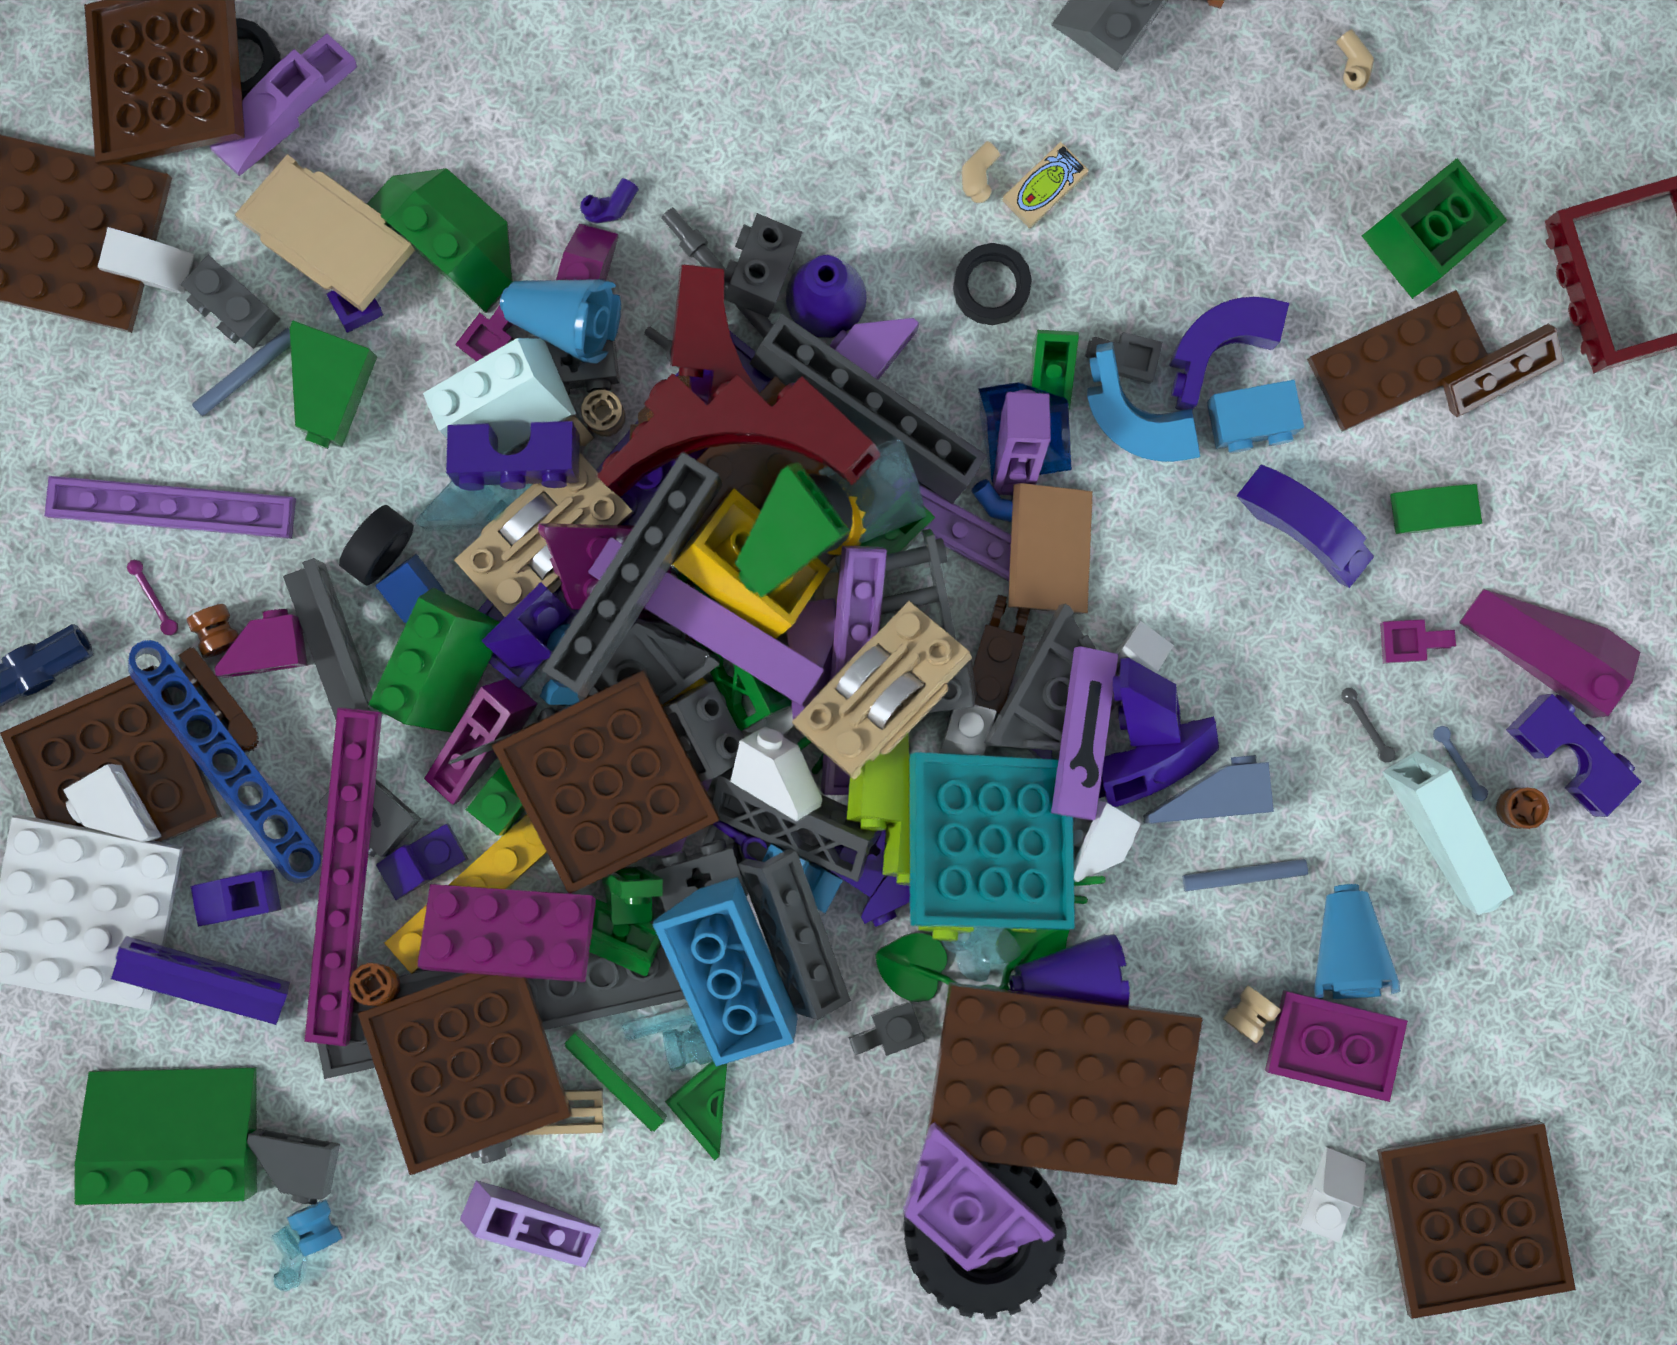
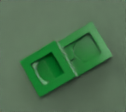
M1477 484L1427 488L1390 494L1395 534L1430 532L1438 529L1472 527L1482 524Z

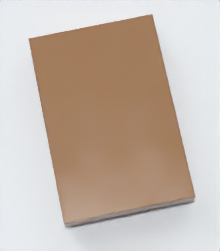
M1024 483L1013 485L1008 608L1056 612L1059 605L1066 603L1075 614L1088 613L1093 491Z

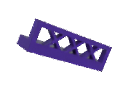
M125 936L119 946L115 958L117 961L111 976L112 980L277 1025L290 985L289 981Z

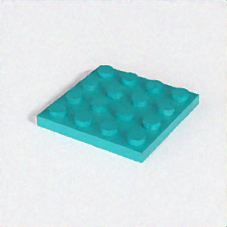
M923 752L910 754V926L1047 930L1075 929L1073 817L1051 813L1058 760Z

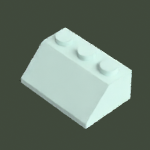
M516 338L423 393L439 432L446 438L448 425L490 424L498 437V452L501 454H506L530 440L531 422H559L576 415L546 342L542 339Z

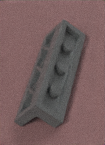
M315 558L302 562L303 569L284 575L283 578L335 720L337 708L340 707L378 711L368 705L373 693L325 563Z
M734 766L718 776L712 803L720 817V821L782 849L795 850L798 856L856 882L862 877L869 850L879 839L882 831L861 829V822L847 820L848 806L821 795L823 799L821 807L795 821L730 782ZM726 794L739 799L745 811L738 814L723 807ZM767 811L776 815L782 828L774 830L766 826L760 813ZM805 828L812 831L819 844L810 846L804 843L797 830ZM844 845L857 851L854 865L840 859L834 847Z
M787 849L765 862L746 859L738 863L771 956L796 1014L819 1020L850 1002L851 999L797 851Z

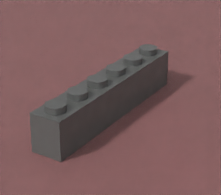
M783 314L780 315L763 339L750 362L752 367L768 378L772 379L776 376L786 386L790 383H796L802 376L875 444L883 457L951 504L968 487L987 457L982 451Z
M681 453L541 671L582 697H587L723 486L719 474L685 453Z

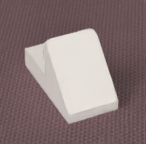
M1325 1147L1297 1225L1300 1228L1340 1243L1352 1207L1361 1209L1363 1204L1366 1162Z

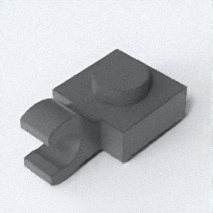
M1123 332L1120 335L1119 343L1113 342L1119 376L1151 384L1154 380L1163 342ZM1092 337V341H1088L1085 357H1097L1096 345L1112 341Z
M910 1001L871 1015L875 1025L874 1028L848 1037L855 1055L869 1051L882 1044L884 1053L888 1056L925 1042Z

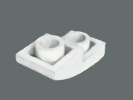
M108 227L98 268L105 272L140 280L145 285L185 295L186 289L180 284L190 274L194 254Z

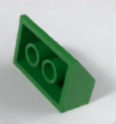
M434 587L418 597L368 705L405 725L453 733L465 714L494 654L482 640L500 622Z

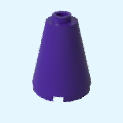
M832 255L818 256L800 266L790 278L786 290V305L791 318L796 324L815 337L834 338L842 330L849 331L860 321L866 307L867 294L861 276L851 265Z
M1103 934L1016 966L1015 975L1009 976L1010 990L1129 1006V980L1122 981L1121 967L1126 966V960L1121 943L1114 934Z

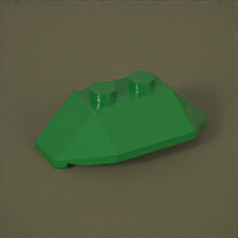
M447 168L394 175L367 203V205L381 214L380 217L386 221V225L410 242L418 254L483 312L486 313L501 297L504 289L513 282L507 221Z

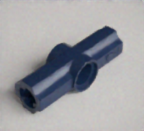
M71 624L37 644L30 643L9 652L1 659L0 707L20 696L26 697L38 693L52 685L56 681V676L93 656L92 646L78 625Z

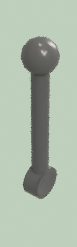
M1353 688L1344 689L1341 693V698L1345 703L1351 705L1378 748V758L1385 763L1392 762L1395 758V751L1393 748L1386 746L1358 703L1357 692Z

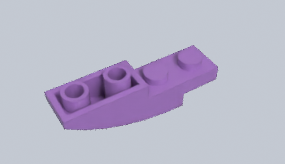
M327 33L301 55L293 49L242 100L245 138L210 145L211 151L238 176H241L300 126L298 116L357 68L355 58Z

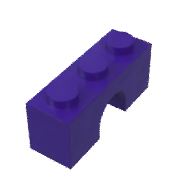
M573 421L531 422L530 440L527 446L519 453L504 455L498 452V437L490 424L448 425L446 474L455 486L468 491L482 490L484 485H500L502 488L511 490L523 489L526 484H542V486L547 488H563L567 486V483L579 482L580 435Z
M1553 694L1539 695L1506 731L1535 759L1548 758L1561 745L1569 747L1577 756L1578 771L1564 788L1593 817H1608L1642 782L1633 773L1635 767L1623 755L1619 753L1613 754L1603 744L1605 737L1590 724L1584 725L1574 715L1576 710L1567 699L1558 694L1556 696Z

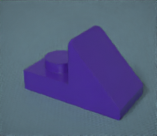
M540 582L482 642L509 667L549 659L552 652L543 641L572 612Z
M445 824L417 841L401 846L377 863L376 866L395 900H398L468 860V857L450 825Z

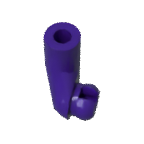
M621 178L610 197L598 198L588 195L581 201L580 210L586 220L595 224L619 220L624 215L639 188L631 181Z

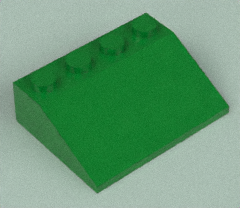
M256 1067L89 1071L75 1156V1205L246 1201L256 1194L257 1157L247 1144L248 1135L257 1130Z

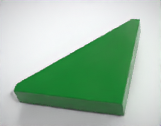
M712 1060L666 1099L665 1103L715 1161L720 1156L727 1063L715 1066Z

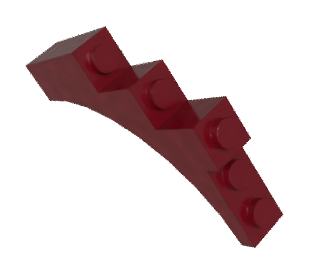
M681 264L670 366L679 367L678 375L703 378L704 370H711L708 404L713 400V394L716 389L724 382L731 381L736 375L757 394L759 391L743 368L730 336L724 306V269Z
M672 373L667 379L659 381L652 388L649 398L644 402V405L655 415L649 421H644L635 428L631 435V440L620 451L612 453L604 461L602 470L596 476L611 491L622 497L643 477L671 460L679 458L682 452L687 455L704 448L730 444L770 445L798 452L829 467L853 485L882 454L865 434L802 376L796 383H790L785 386L777 397V403L771 407L738 375L731 381L721 384L714 392L713 400L706 405Z

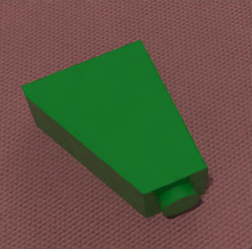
M292 321L290 326L295 427L307 434L305 441L325 449L329 448L330 443L343 447L377 356L369 348Z
M799 462L788 465L780 472L735 562L741 571L739 578L743 585L750 592H757L760 598L772 593L851 532Z

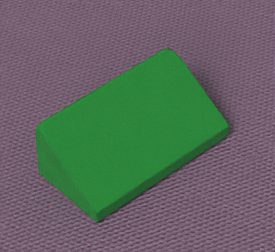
M596 899L589 952L640 975L647 976L661 947V942L653 924L650 922L612 924L607 903Z

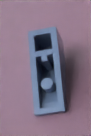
M1256 755L1231 757L1232 766L1219 767L1143 815L1144 823L1151 824L1274 812L1269 762L1257 763Z

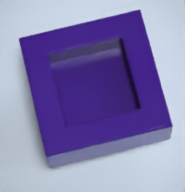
M335 291L326 293L347 333L384 316L376 298L362 312Z

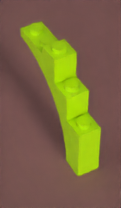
M908 732L888 754L883 755L880 753L873 761L869 759L861 767L862 773L855 780L850 777L847 820L861 822V829L873 831L886 830L883 875L897 877V884L910 886V755ZM918 926V930L933 932L932 939L942 941H958V934L974 931V928ZM1011 929V931L1035 933L1036 929Z

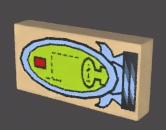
M1060 142L1003 196L1002 201L1030 229L1088 174L1089 170Z

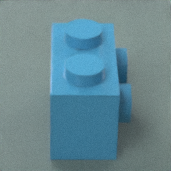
M1295 379L1213 394L1207 401L1216 449L1228 447L1229 453L1253 449V442L1268 440L1269 446L1294 441L1293 435H1296L1304 428Z

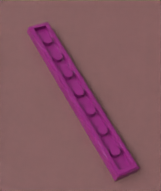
M337 708L304 1042L338 1046L350 1044L354 997L351 994L349 985L350 978L357 969L382 721L381 711Z

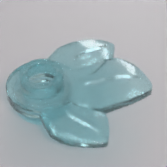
M974 928V931L970 933L969 939L965 942L942 941L950 952L956 954L959 970L967 978L978 982H987L990 973V963H1008L1021 955V949L1016 939L1004 928Z

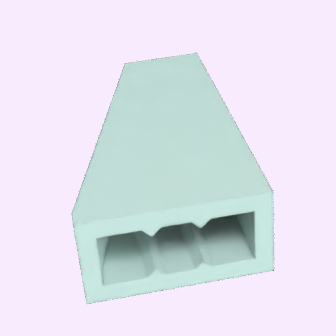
M1416 751L1382 771L1462 905L1480 915L1496 910L1505 899L1514 895L1450 768Z

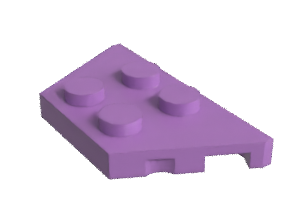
M936 1123L929 1127L903 1208L905 1216L967 1271L986 1264L994 1257L1003 1258L1018 1252L1017 1247L1040 1238L1043 1242L1053 1238L1055 1235L1053 1229Z

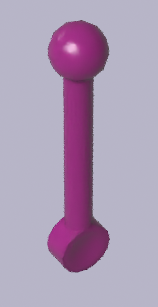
M131 560L127 564V571L131 575H135L162 622L160 625L161 632L169 636L176 634L178 624L167 616L142 572L143 564L139 560Z

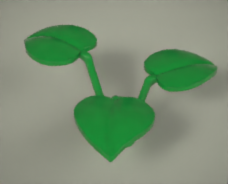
M1005 928L1000 934L996 945L999 956L1009 963L1003 970L1001 985L999 987L992 984L982 986L1010 990L1008 986L1009 976L1013 970L1015 972L1016 966L1065 949L1070 930L1036 929L1035 933L1015 932ZM914 932L903 935L878 949L875 955L877 968L885 983L898 996L912 1002H923L933 998L937 991L938 981L948 986L949 982L958 983L941 973L947 965L946 950L939 940L932 939L933 936L926 933Z

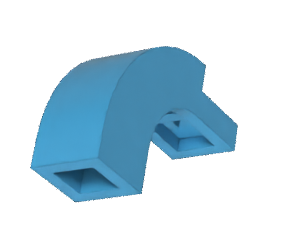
M1113 342L1096 345L1097 357L1089 358L1093 382L1101 381L1102 385L1088 388L1087 398L1093 416L1104 433L1122 449L1141 458L1161 462L1199 458L1200 450L1193 410L1188 409L1166 414H1154L1136 407L1129 401L1121 387Z

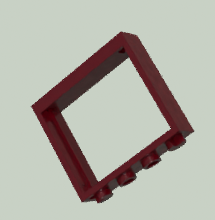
M1677 176L1558 210L1545 220V227L1549 236L1545 242L1549 249H1554L1558 261L1556 266L1557 280L1562 288L1567 289L1571 302L1568 306L1569 317L1573 325L1579 327L1583 339L1581 354H1587L1594 374L1676 350L1677 333L1615 351L1574 222L1670 194L1677 215Z

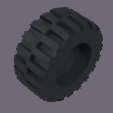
M978 1161L1053 1229L1055 1234L1053 1238L1045 1242L1040 1238L1021 1245L1013 1257L998 1267L984 1270L971 1269L968 1271L912 1223L905 1214L903 1222L904 1241L913 1273H916L920 1285L926 1293H932L937 1298L938 1304L948 1310L951 1307L959 1309V1313L962 1316L973 1318L974 1313H983L985 1319H998L997 1312L1008 1310L1010 1316L1021 1312V1304L1027 1300L1034 1304L1042 1297L1040 1290L1044 1285L1052 1286L1058 1276L1055 1271L1057 1264H1063L1066 1252L1063 1247V1240L1067 1239L1066 1225L1062 1218L1063 1211L1059 1201L1037 1169Z

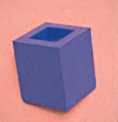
M414 554L385 575L375 585L404 623H407L419 596L433 587L446 593L417 554Z

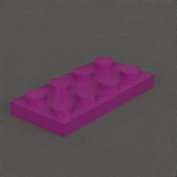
M430 884L417 967L422 970L585 982L596 898L593 895Z

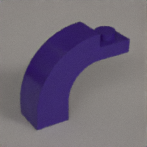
M1242 297L1223 302L1202 314L1183 335L1169 363L1171 367L1184 370V373L1177 372L1172 387L1171 396L1178 397L1175 409L1193 410L1197 406L1208 360L1212 353L1219 348L1230 344H1248L1273 350L1281 341L1289 303L1265 297Z
M1261 464L1237 494L1238 499L1256 519L1285 532L1302 544L1341 585L1350 588L1374 558V555L1364 544L1367 538L1350 520L1312 490L1277 470Z

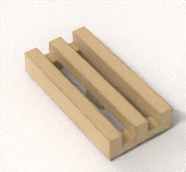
M603 1089L565 1090L568 1100H594V1107H572L571 1111L572 1117L595 1116V1123L550 1124L523 1135L603 1133Z

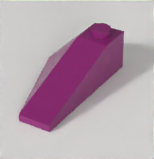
M1486 589L1481 590L1459 621L1460 624L1591 718L1606 717L1611 714L1633 682L1641 653L1608 628Z

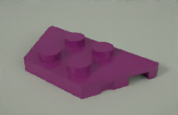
M539 523L538 530L540 536L545 538L552 557L550 562L555 574L561 580V590L569 607L581 609L599 582L597 578L588 572L610 537L623 544L634 526ZM690 535V537L688 538V540L686 541V543H685V545L683 546V548L686 546V544L688 543V541L691 539V535ZM671 565L667 572L671 574L674 566Z

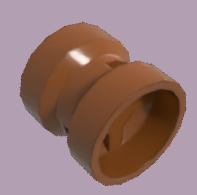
M225 604L207 607L186 619L191 632L196 633L200 640L198 648L203 658L213 657L228 651L239 636L237 630L232 629L228 622L230 614Z
M1511 788L1503 792L1498 798L1496 811L1501 822L1508 827L1531 829L1545 822L1549 814V804L1545 795L1535 788Z
M366 963L359 966L353 972L349 988L357 1002L364 1005L379 1006L393 1001L400 991V979L395 970L387 965Z

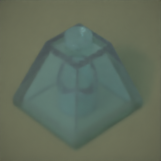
M893 439L876 446L882 455L853 485L829 467L818 470L819 474L827 475L838 482L849 496L857 497L856 504L859 510L866 512L862 518V526L866 531L860 537V544L926 517L918 480L902 440Z

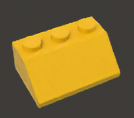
M732 489L691 537L672 565L724 608L776 639L794 624L830 568L816 558L772 593L760 598L757 592H750L739 578L741 571L735 562L761 511L737 490Z

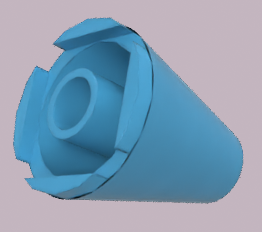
M604 279L514 281L509 287L504 289L500 298V308L508 322L589 363L597 364L606 357L608 352L602 351L607 340H615L621 318L620 295L613 294L611 289L616 287L614 282Z
M1357 884L1335 886L1334 893L1328 894L1325 901L1314 986L1315 997L1323 999V991H1332L1333 999L1381 996L1380 988L1389 986L1391 994L1400 992V982L1369 893L1360 891Z

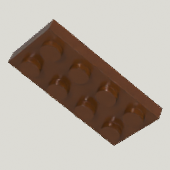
M1457 290L1314 354L1307 360L1341 432L1443 386L1441 379L1488 354Z

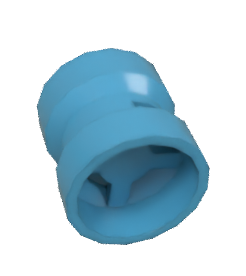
M326 1199L286 1217L291 1229L297 1231L300 1237L298 1246L303 1257L320 1251L342 1239L338 1226L333 1225L330 1221L331 1209Z

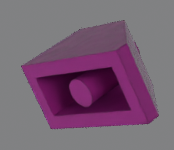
M579 223L563 252L556 280H607L619 234Z
M275 609L262 612L263 619L250 620L215 666L216 676L231 678L308 666L304 635L298 616L288 615V609Z

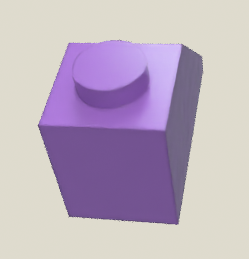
M914 318L855 324L848 333L844 330L840 331L831 342L830 347L879 380L918 332L919 322Z

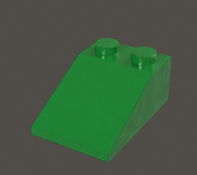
M1456 158L1366 231L1362 238L1413 299L1449 272L1501 227L1507 219L1460 160Z

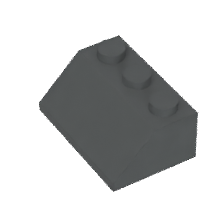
M1069 0L1051 26L1117 71L1168 0Z

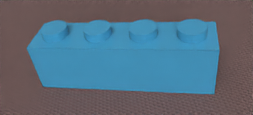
M738 877L696 890L654 920L653 926L715 1066L794 1043L798 1017Z

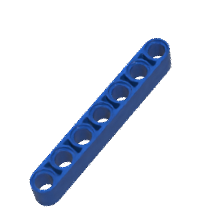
M144 640L137 643L131 649L128 658V672L133 681L281 875L294 883H302L309 880L319 869L321 863V855L317 847L167 650L160 643L152 640ZM143 654H150L158 659L160 666L153 671H143L137 666L135 661ZM169 687H175L183 692L185 700L178 705H170L162 699L161 693ZM194 720L203 721L209 726L210 734L202 739L194 738L188 733L187 725ZM220 753L228 754L234 759L235 768L229 772L218 771L212 763V758ZM245 786L254 787L260 794V802L253 806L243 804L238 798V790ZM270 819L281 821L285 826V836L280 839L269 838L263 830L264 822ZM294 852L305 853L310 859V869L300 873L294 871L289 864L290 854Z

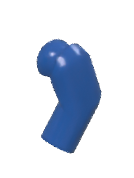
M983 479L976 483L971 492L987 514L992 518L1012 523L1013 498L1012 500L1001 498L988 479Z

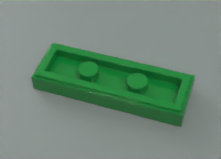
M578 1029L564 1043V1047L651 1132H655L665 1121L667 1115L582 1031Z

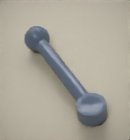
M1445 726L1437 727L1433 732L1434 739L1437 742H1442L1472 788V797L1476 801H1484L1488 796V791L1484 786L1478 784L1450 740V730Z

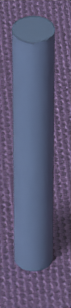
M288 327L192 403L196 411L202 417L288 349L291 346L290 329Z
M1300 859L1183 875L1182 880L1184 891L1186 892L1308 875L1306 860Z

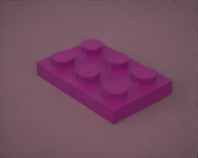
M1283 990L1279 1006L1281 1011L1277 1015L1265 1071L1291 1079L1390 1102L1408 1020Z

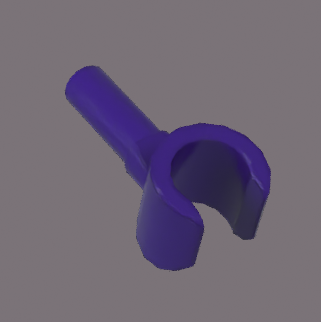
M720 820L713 823L715 827L741 846L742 854L746 859L757 860L753 855L747 853V847L751 842H759L767 849L764 840L756 836H747Z

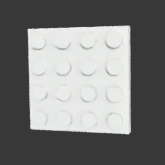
M17 814L12 816L0 876V983L150 1010L154 1005L155 991L112 980L111 976L117 961L115 958L119 946L125 936L165 947L184 846L158 841H138L75 825Z

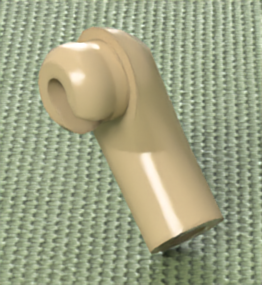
M1351 29L1343 34L1336 43L1348 58L1343 75L1345 85L1349 89L1360 90L1370 80L1374 58Z
M988 141L966 161L961 171L963 191L975 203H982L990 197L991 187L987 184L986 170L1000 157V152Z

